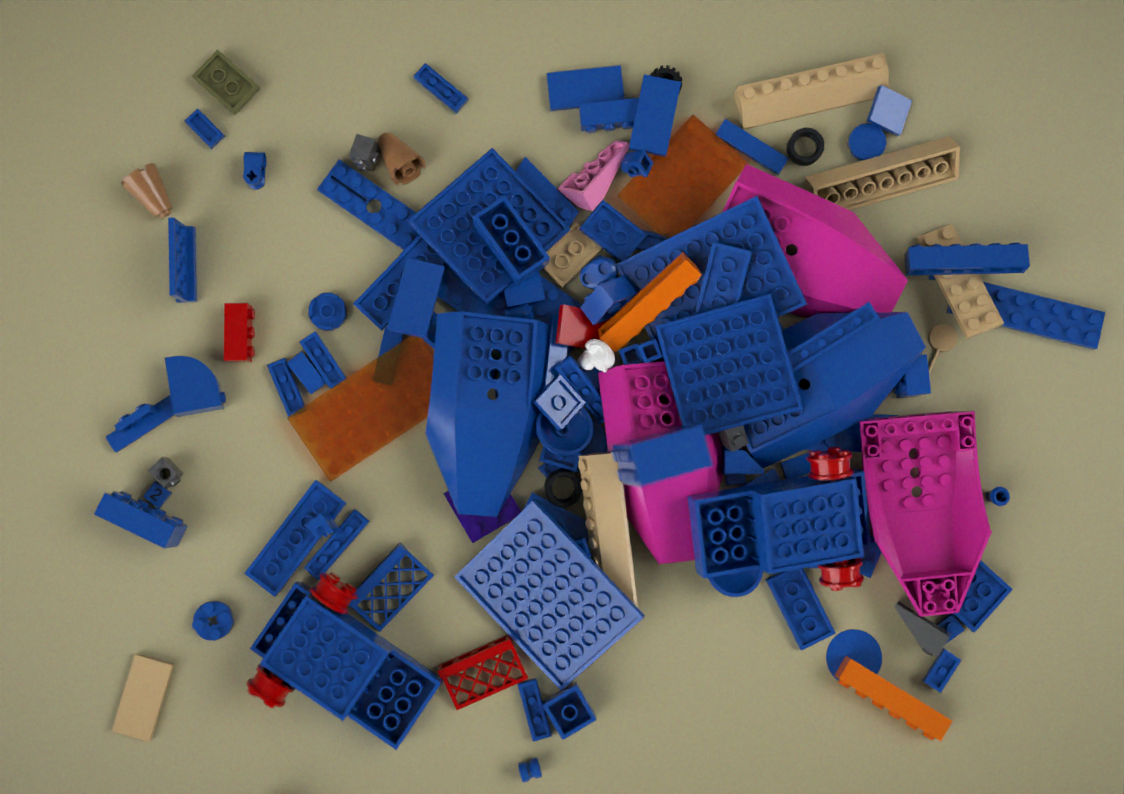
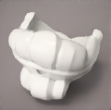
M591 339L585 344L587 350L577 360V364L581 369L591 370L595 366L598 370L606 373L607 368L614 364L615 355L606 343L598 339Z

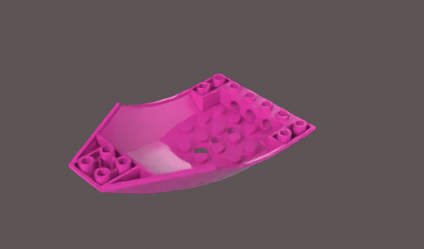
M746 164L722 212L758 196L807 302V305L790 313L802 318L811 317L817 313H852L870 302L876 312H892L908 279L856 214ZM789 244H794L797 247V253L794 256H789L786 253V247Z
M665 361L620 365L608 369L606 373L603 371L598 373L608 452L614 450L613 445L682 426ZM659 397H667L669 403L667 405L661 404ZM662 415H669L672 422L665 424L662 421ZM717 432L705 435L713 466L642 487L623 484L627 518L658 564L695 560L687 496L719 491L722 482V449Z
M944 411L879 417L860 421L862 464L865 474L867 505L876 544L920 617L959 613L992 533L980 482L975 411ZM912 448H915L917 450V455L915 458L911 459L909 457V451ZM913 467H917L918 469V475L916 477H911L910 471ZM915 486L921 488V494L918 497H914L911 494V490Z

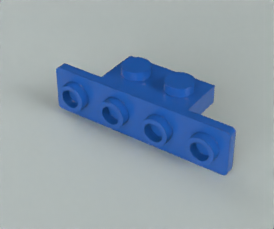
M167 396L155 405L141 404L135 408L136 411L131 415L122 416L119 422L114 425L117 430L106 436L114 452L121 451L173 417L171 396Z

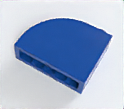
M187 356L165 358L173 414L175 416L182 417L224 409L223 403H226L225 392H221L216 376L204 363Z

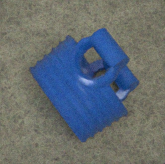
M599 255L581 270L579 276L581 283L586 288L594 289L595 285L601 281L607 282L612 277L617 278L618 270L615 266L616 263L613 259Z

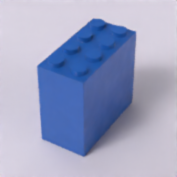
M702 425L679 426L613 445L614 450L611 451L613 460L618 463L617 475L619 480L623 481V484L640 487L713 466Z

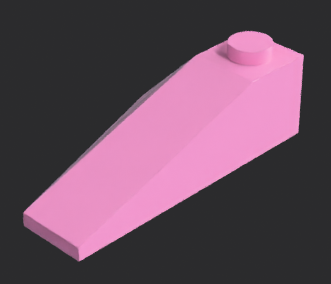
M615 140L598 153V158L595 161L585 163L582 171L578 174L572 173L558 188L560 193L579 208L593 211L605 197L630 145L629 142Z

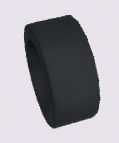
M804 127L791 135L786 151L793 163L799 166H808L814 164L821 157L825 142L817 130ZM803 136L809 137L815 142L816 151L812 156L802 157L795 151V142L798 138Z
M557 469L546 478L544 492L554 505L569 507L580 499L582 494L581 481L572 471ZM560 477L570 478L574 483V491L566 499L557 498L552 492L554 481Z

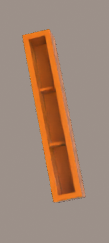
M682 252L598 329L600 339L614 352L624 348L632 337L640 334L643 327L652 323L661 311L666 310L673 300L681 297L690 285L695 284L702 275L699 268Z
M845 656L834 675L839 679V684L847 689L850 686L856 689L855 694L863 699L866 697L873 700L872 704L881 710L883 707L889 709L888 714L899 720L902 717L907 720L905 723L907 726L915 731L917 728H920L924 731L922 735L932 741L934 738L942 741L953 722Z

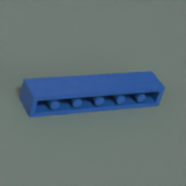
M1019 242L1010 243L1009 245H1001L1000 243L989 245L974 243L969 246H961V244L942 246L935 244L930 247L913 245L908 247L905 253L906 276L1024 273L1030 267L1028 244H1020Z

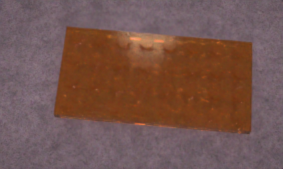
M410 336L287 418L330 482L428 417L434 358L420 337Z

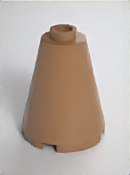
M389 132L380 135L377 144L392 181L396 185H399L398 183L401 182L405 185L419 177L421 174L420 169L426 166L423 157L393 133Z
M150 163L144 165L146 167L145 170L138 168L122 179L123 182L121 184L156 218L160 217L163 219L171 214L172 205L156 165Z

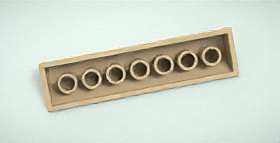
M880 53L738 86L734 97L742 128L745 130L873 100L878 86L883 85L888 88L889 69L885 54Z
M948 136L806 176V191L845 209L852 210L958 180L960 146Z
M612 452L579 455L578 467L581 472V488L584 496L583 507L586 513L585 524L588 529V546L592 555L591 559L638 608L623 481H620L617 475L618 463L613 460Z

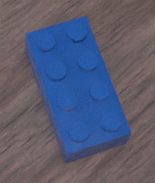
M503 196L473 216L472 224L516 285H519L549 265V255L506 196Z
M113 491V493H104L94 515L164 549L178 547L188 525L183 523L184 520L176 516L171 518L165 515L166 511L160 508L148 507L149 503L140 499L136 501L127 492L121 491L119 493Z

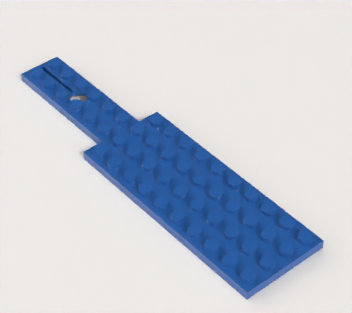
M341 160L336 162L317 189L321 194L402 250H405L419 235L408 224V220L416 214L415 211ZM371 200L380 201L381 210L378 213H370L367 210V204ZM445 264L438 298L457 311L505 316L507 304L504 291L486 306L459 276ZM540 276L545 301L528 304L533 306L534 320H539L550 325L551 315H559L560 305L564 304L578 308L582 305L542 276ZM568 346L567 357L575 347Z

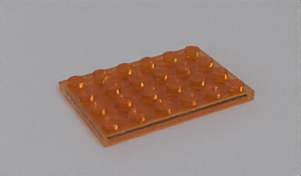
M693 114L670 138L666 157L654 155L651 159L653 166L648 176H635L621 190L617 197L667 240L691 228L741 174L746 164L749 165V163Z

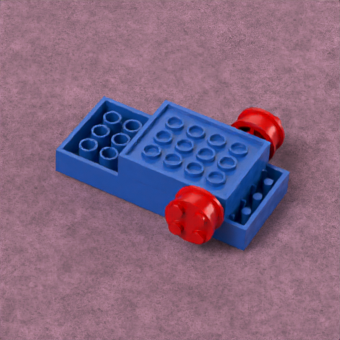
M830 447L828 451L811 450L807 456L811 471L807 476L687 496L696 573L705 579L759 568L768 574H774L818 565L822 574L819 578V583L823 586L831 587L832 591H840L844 587L862 586L861 583L864 581V576L860 574V566L862 565L860 557H864L863 549L872 547L865 474L862 470L850 468L849 458L852 457V453L849 450H840V447Z
M322 572L320 574L321 579L316 587H309L302 581L295 582L250 648L261 656L263 660L257 666L255 676L246 682L248 686L247 692L254 697L258 696L264 700L266 706L274 708L275 706L283 707L286 703L285 698L287 695L294 692L296 688L343 721L346 717H349L397 750L441 685L443 679L348 614L347 607L352 600L358 598V595L355 593L357 589L349 583L344 584L341 582V578L335 573L330 572L328 574Z

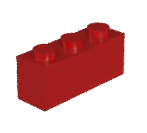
M224 303V361L252 362V358H254L255 349L252 346V339L255 337V329L252 327V320L255 319V309L248 303Z

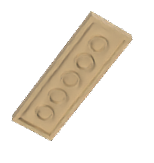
M953 224L921 235L916 239L917 244L922 245V247H930L935 244L942 246L961 244V246H964ZM979 274L934 275L966 339L1004 324Z

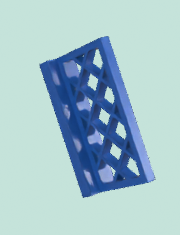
M174 217L168 218L170 296L176 298L177 303L197 302L196 228L194 226H185Z
M400 542L358 585L355 592L358 598L352 600L349 606L353 607L380 632L434 574ZM405 555L412 560V568H400V560ZM423 570L428 575L423 581H414V571ZM391 571H398V582H387V574ZM400 571H412V581H401ZM412 584V592L409 595H401V585ZM385 585V596H373L375 586ZM387 585H398L399 595L387 596ZM399 598V606L396 609H387V599ZM373 599H385V609L374 610ZM362 600H371V610H362L358 604ZM374 613H385V620L381 625L374 621Z

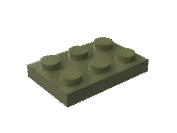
M218 49L192 76L234 115L260 90V87Z

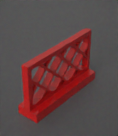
M508 634L438 665V673L440 678L443 679L456 710L528 679L512 638ZM511 649L514 655L512 661L509 662L501 659L503 652ZM492 659L497 661L493 670L483 667L485 660ZM499 662L509 665L506 675L496 672ZM474 667L479 669L475 678L465 675L467 668ZM512 667L520 669L522 676L517 678L510 677L509 674ZM481 670L491 673L488 683L478 679ZM451 675L461 677L458 686L450 684L447 677ZM494 675L504 678L502 685L495 686L491 684ZM463 678L473 681L471 690L460 687ZM476 683L487 686L484 693L478 694L473 692ZM458 691L469 694L466 701L458 703L456 698Z

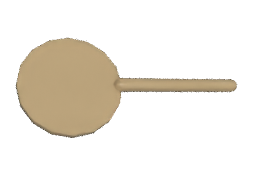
M938 324L930 331L929 341L936 351L928 367L929 374L939 352L949 351L957 344V332L948 324Z

